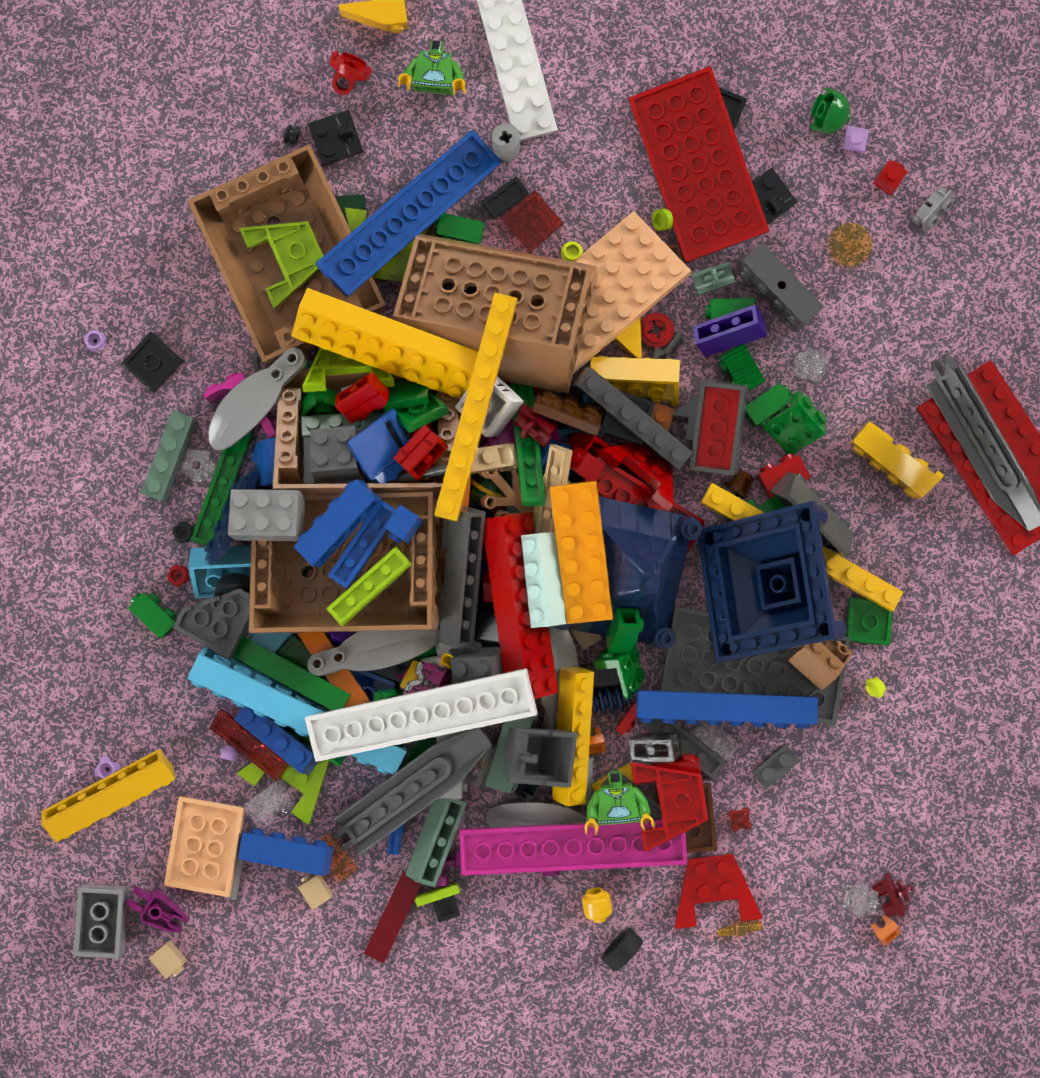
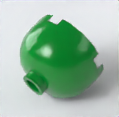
M825 88L824 90L827 92L824 95L819 94L812 106L810 117L814 115L815 117L813 125L810 124V128L819 133L833 134L850 121V105L847 98L841 92L832 88Z
M326 387V391L307 392L302 399L301 416L339 414L340 412L335 406L336 395L339 393Z

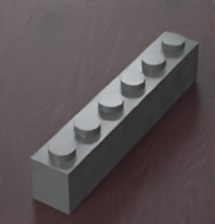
M586 367L572 385L672 468L679 470L693 453L591 367Z
M462 507L458 522L449 520L439 642L455 649L474 646L486 512L471 507Z

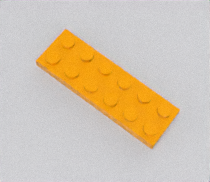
M597 481L550 486L567 624L613 620Z

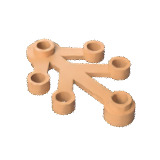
M516 469L511 470L512 488L501 477L498 470H493L490 474L488 471L479 473L481 477L491 479L506 496L494 497L492 495H484L481 499V505L484 508L493 509L495 506H514L518 510L517 513H508L500 510L496 512L495 517H499L502 514L505 516L532 512V515H534V506H522L519 476ZM490 498L491 503L487 505V500Z

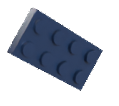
M251 471L246 476H241L237 483L234 482L232 484L229 494L231 495V490H253L259 475ZM230 499L224 503L221 509L222 518L216 522L213 528L215 535L212 540L208 541L204 551L207 554L204 560L214 563L224 556L232 543L233 538L228 536Z

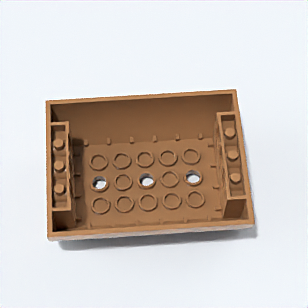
M434 492L376 493L385 503L395 509L401 504L419 516L423 523L408 544L402 540L400 543L395 542L388 537L390 532H387L352 585L394 547H397L412 565L343 627L340 626L326 608L347 589L329 578L328 574L366 519L320 568L312 566L314 573L309 578L304 577L303 571L311 565L294 548L298 541H252L249 633L435 630L441 619L443 525L442 518L434 516L438 502ZM342 494L305 495L303 532L309 531L313 526V521L329 509L328 506L332 500L337 497L339 498Z

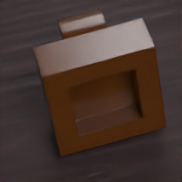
M739 469L738 473L734 475L733 483L725 481L724 484L736 495L745 498L754 478L747 472Z

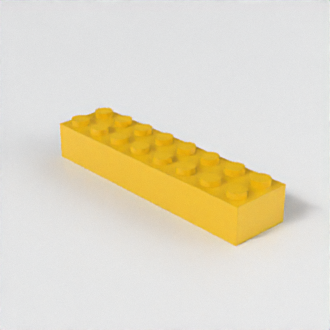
M307 288L299 305L291 335L301 341L461 399L468 389L478 351Z

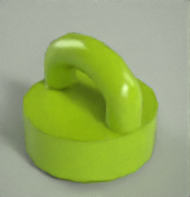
M657 209L652 215L653 227L657 231L672 229V213L668 209Z

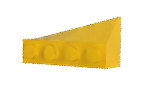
M606 356L591 358L590 367L616 389L638 397L651 398V401L658 404L661 403V400L671 402V406L678 407L680 360Z
M872 422L865 423L849 443L853 447L851 450L859 457L865 456L870 460L869 465L875 470H882L886 473V478L892 484L902 486L904 488L903 492L911 499L923 498L943 478L944 474L941 472L933 473L930 471L929 464L923 459L912 458L910 450L899 443L897 445L893 444L894 439Z

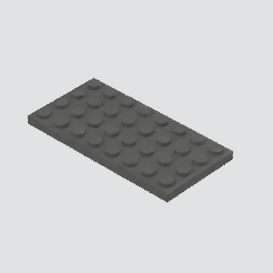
M674 606L671 629L676 637L674 644L666 652L660 691L818 697L817 722L836 725L845 667L838 678L821 691L788 661L797 647L749 656L742 660L716 662L709 612ZM844 637L840 642L849 649L850 637Z

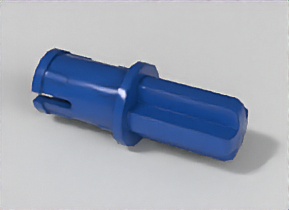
M404 824L389 834L388 854H400L402 834H405V831H403Z

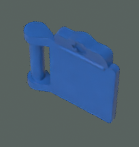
M394 408L384 412L377 420L347 442L349 449L367 479L374 480L375 484L395 480L399 472L404 469L393 459L398 453L399 448L384 424L387 421L389 422L402 447L408 443L409 438L396 418L397 412Z

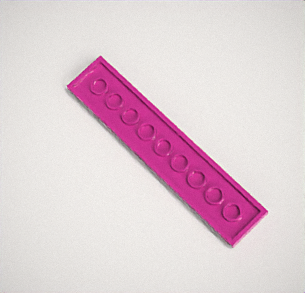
M653 819L655 828L663 827L662 819ZM640 822L598 825V833L596 835L594 827H588L587 834H585L584 828L586 823L460 829L461 875L687 865L686 832L644 853ZM646 822L644 828H653L651 822Z

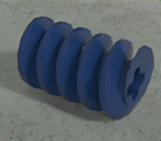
M613 685L612 691H610L608 686H604L603 692H601L599 687H595L592 699L594 715H597L599 708L603 714H606L607 707L610 708L612 713H615L616 706L619 707L621 712H624L625 705L629 708V700L624 698L622 688L619 690L617 685Z

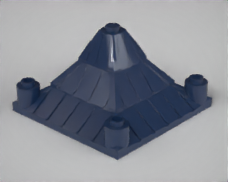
M599 496L613 615L616 608L639 609L640 618L643 619L644 626L643 631L639 632L637 642L655 645L661 649H668L674 644L676 637L674 631L669 626L690 540H695L700 536L702 532L701 523L695 517ZM611 620L567 624L566 621V624L553 627L559 630L572 629L606 636Z
M809 501L702 529L698 537L716 662L742 660L745 657L826 641H840L845 637V623L839 618H834L820 527L824 526L827 522L828 513L823 506L817 505V501Z

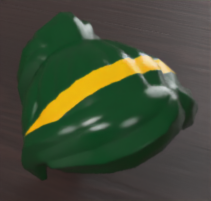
M499 469L498 473L506 481V471L502 472ZM479 473L471 478L469 497L473 501L481 503L484 495L504 497V494L491 479L483 478ZM490 498L487 500V503H488V504L491 503V499H490Z

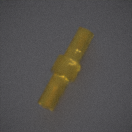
M761 921L746 924L739 922L734 923V926L718 928L717 934L718 938L731 935L739 937L746 935L745 933L763 930Z

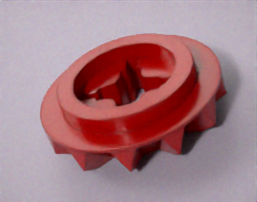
M648 314L640 323L641 339L644 344L652 348L665 346L674 335L673 323L665 314ZM653 322L657 328H665L660 331L659 339L655 333H648L653 329Z

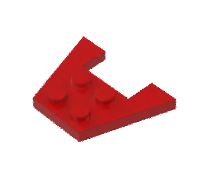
M629 443L603 448L598 455L613 468H616L622 462L656 490L651 496L652 499L669 512L674 506L672 469L663 459L657 458L652 454L651 449L646 445Z
M631 762L634 785L657 782L663 827L645 829V831L641 830L644 853L709 821L701 774Z
M733 853L688 858L674 929L697 927L694 904L738 899L740 921L763 919Z

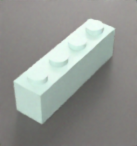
M555 532L521 535L531 628L566 624Z

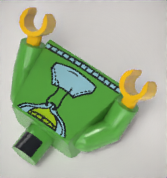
M431 41L430 52L420 51L419 57H415L406 67L404 73L398 77V87L400 88V85L405 84L407 85V90H410L412 85V90L416 92L454 95L456 90L461 89L463 94L466 93L464 74L457 61L452 60L451 54L443 53L444 43L441 41Z
M621 771L608 772L609 784L600 785V790L593 793L587 805L585 834H587L588 827H594L596 835L598 833V825L640 822L644 831V824L651 822L654 829L655 823L653 818L650 817L651 812L648 800L639 788L633 787L631 782L622 783Z

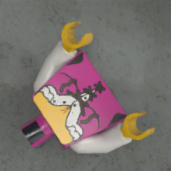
M445 653L442 656L424 657L420 661L413 660L409 668L402 664L398 665L394 675L402 679L400 688L404 691L403 695L447 686L452 677V673L448 670H451L450 658L454 656Z

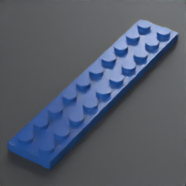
M471 130L318 260L315 266L347 299L415 239V236L423 233L500 166L502 161Z

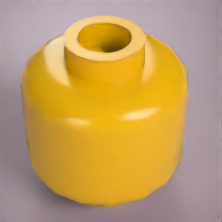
M602 888L588 889L582 897L583 911L587 919L593 920L595 923H602L612 914L613 908L610 894Z

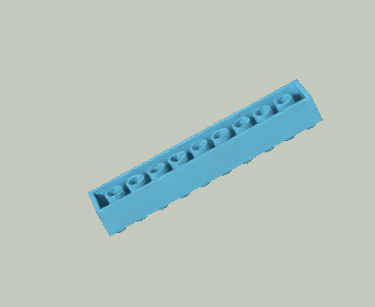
M205 646L198 654L187 678L191 680V684L198 688L206 687L212 690L215 696L232 699L235 705L242 708L247 706L253 709V712L258 716H268L275 719L274 722L282 727L290 726L295 729L296 733L305 737L309 735L305 717L331 711L235 658L227 659ZM403 743L351 755L364 765L371 764L376 766L377 770L383 774L389 775L391 773L394 775L407 752L408 744Z

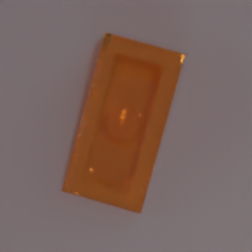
M330 832L319 839L327 841L328 846L334 847L330 871L342 883L359 867L345 850L341 849V845L334 840Z

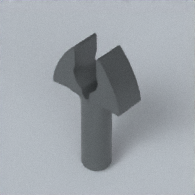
M677 331L665 349L660 350L656 347L653 359H658L666 355L665 359H673L672 353L683 339L684 334Z

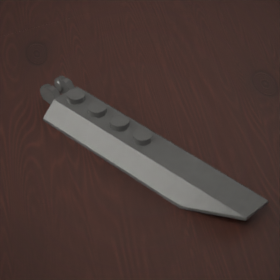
M948 353L942 355L941 361L948 371L945 374V369L937 359L932 361L930 365L937 379L927 384L926 387L991 499L1028 531L1039 527L1040 504L1035 492L962 365L956 368V363L951 355Z
M478 727L433 745L335 817L334 820L343 826L332 837L334 840L339 839L346 832L351 839L342 844L340 847L342 851L353 844H357L359 854H363L461 783L491 747L492 743L481 728Z

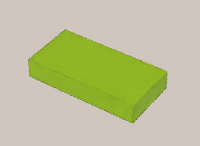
M454 882L447 886L417 894L415 898L417 907L460 893L459 883Z

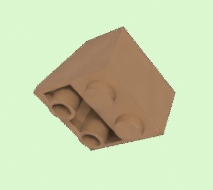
M826 641L797 647L788 661L822 691L838 678L853 653L840 641Z

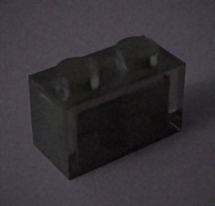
M638 733L629 739L631 762H674L682 755L680 733Z

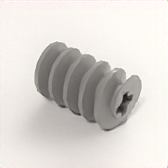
M508 123L498 125L492 133L493 152L501 161L508 162L515 159L520 150V134L516 127Z

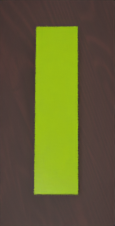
M394 547L326 609L343 627L412 565L411 562L397 547Z

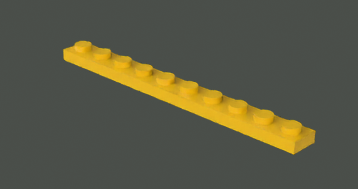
M494 293L434 513L436 517L458 522L518 299L516 297Z
M714 483L709 485L700 504L730 521L764 513ZM823 546L828 577L890 612L895 610L903 591Z

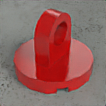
M334 51L329 58V64L336 70L332 80V87L338 94L347 95L352 91L357 80H369L372 68H367V63L356 55L348 52H343L341 55L338 54V51ZM338 79H347L349 82V87H340L338 84Z

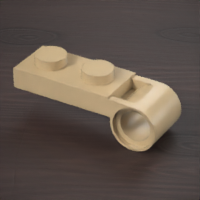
M508 443L478 448L471 474L499 469L504 472L518 468L515 444Z

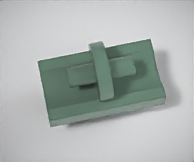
M729 261L691 274L697 296L736 283Z

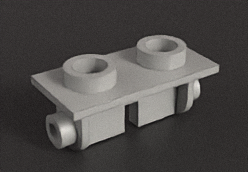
M943 187L936 189L927 200L931 208L923 204L913 215L912 221L916 225L921 223L924 233L929 228H933L937 224L939 217L952 207L954 198L951 189L949 192Z

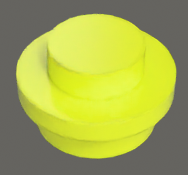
M573 241L567 242L561 249V256L563 260L574 261L583 254L581 245Z
M878 677L866 680L865 688L868 694L872 697L881 698L886 691L884 683Z

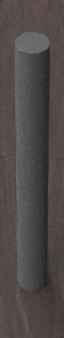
M448 464L430 467L420 479L445 474ZM404 473L399 474L395 480L388 481L387 483H405L416 479L411 474ZM372 480L368 484H375V482Z

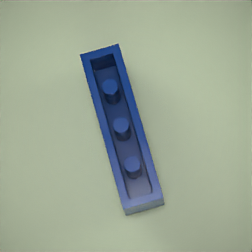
M356 479L349 482L344 488L345 492L339 498L337 497L330 502L329 509L313 521V526L309 531L303 532L298 537V542L294 548L311 566L320 568L383 501L364 481Z
M247 706L239 711L234 718L235 721L298 772L310 775L319 763V761L315 762L313 750L310 746L287 728L276 724L274 719L268 716H258L253 712V709Z
M251 828V831L242 832L238 859L323 876L330 874L334 847L328 846L327 841L323 840L307 842L306 837L293 836V838H287L285 833L272 832V834H266L264 829Z

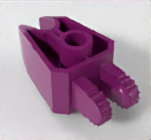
M135 886L133 892L145 899L143 905L130 898L125 903L128 907L140 913L142 923L167 932H182V926L171 920L172 918H177L188 922V916L177 903L159 889L151 890L149 893Z

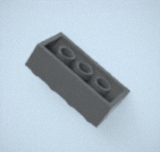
M787 472L770 492L785 507L809 501H817V505L823 506L827 510L828 519L824 526L820 527L822 544L834 553L847 557L854 537V533L849 529L851 525L844 518H838L834 514L836 512L835 508L827 502L824 503L820 499L822 497L821 494L814 488L810 489L806 485L807 480L802 475Z

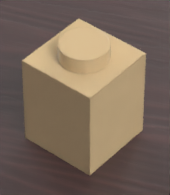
M309 873L300 879L302 884L298 886V889L312 910L332 898L333 893L321 875Z
M171 940L149 957L150 961L165 979L171 974L173 977H176L185 969L182 965L187 961Z

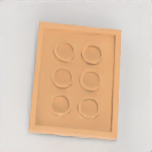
M179 796L164 886L230 897L246 807Z

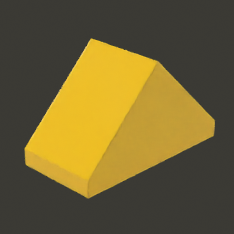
M640 318L613 340L632 358H642Z

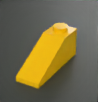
M370 0L339 4L342 17L386 32L391 31L394 34L402 33L405 29H408L405 0Z

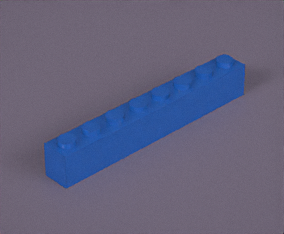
M636 690L635 717L641 718V722L654 723V719H663V723L676 724L677 720H685V724H699V720L708 721V725H721V721H730L731 726H744V722H752L754 727H766V723H775V727L788 728V724H797V728L810 729L811 724L817 725L818 697Z

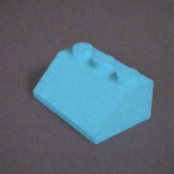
M251 545L230 546L228 552L214 563L204 560L207 554L204 551L205 548H191L188 568L195 599L213 598L218 580L226 574L241 573L249 577L251 575ZM236 588L227 589L223 591V593L227 594L233 590H236Z

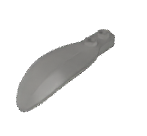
M298 348L288 349L269 368L260 370L245 378L224 397L210 423L209 442L213 449L221 451L231 447L262 421L279 399L283 387L306 366L307 357L303 351ZM295 355L296 360L294 362H291V357ZM279 371V372H280L279 377H278V378H275V377H274L275 372Z
M549 626L558 693L541 697V702L545 710L544 729H556L560 668L578 667V658L569 630H559Z
M436 628L435 630L359 631L346 639L339 647L313 654L307 663L308 670L313 675L322 677L346 669L372 671L391 667L415 658L434 647L439 642L440 630ZM342 654V660L337 662V656ZM320 660L321 666L316 668L315 664Z
M544 802L500 804L491 807L485 815L486 822L490 827L587 823V815H582L569 807Z

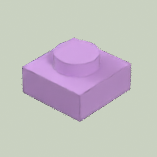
M848 125L842 149L864 153L869 130Z

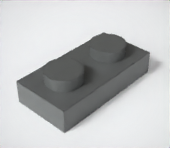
M783 744L751 773L767 790L799 763L800 760L786 744Z

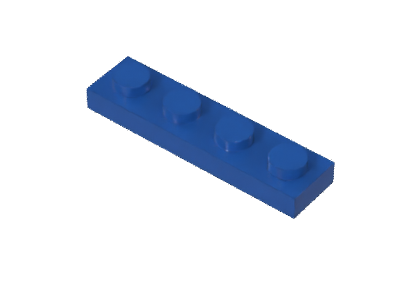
M382 501L372 511L328 574L329 578L346 589L350 588L388 531L384 527L396 511L395 508Z

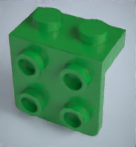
M798 390L792 394L791 406L767 421L764 428L787 454L793 455L826 434L827 419L822 411L816 410L812 400Z
M635 645L630 654L608 653L606 646L594 660L596 670L617 669L625 699H630L645 679V673L639 661V650Z

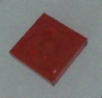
M536 191L532 192L502 218L504 224L530 253L564 225Z

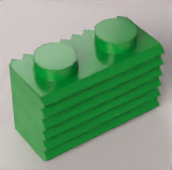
M745 344L739 345L720 355L718 366L723 374H728L731 379L729 383L749 385V392L765 382Z

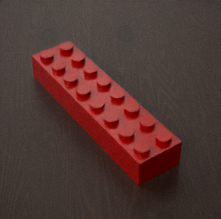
M532 512L485 518L484 541L503 672L507 673L527 668L534 699L558 693L549 627L531 628L521 535L535 534Z

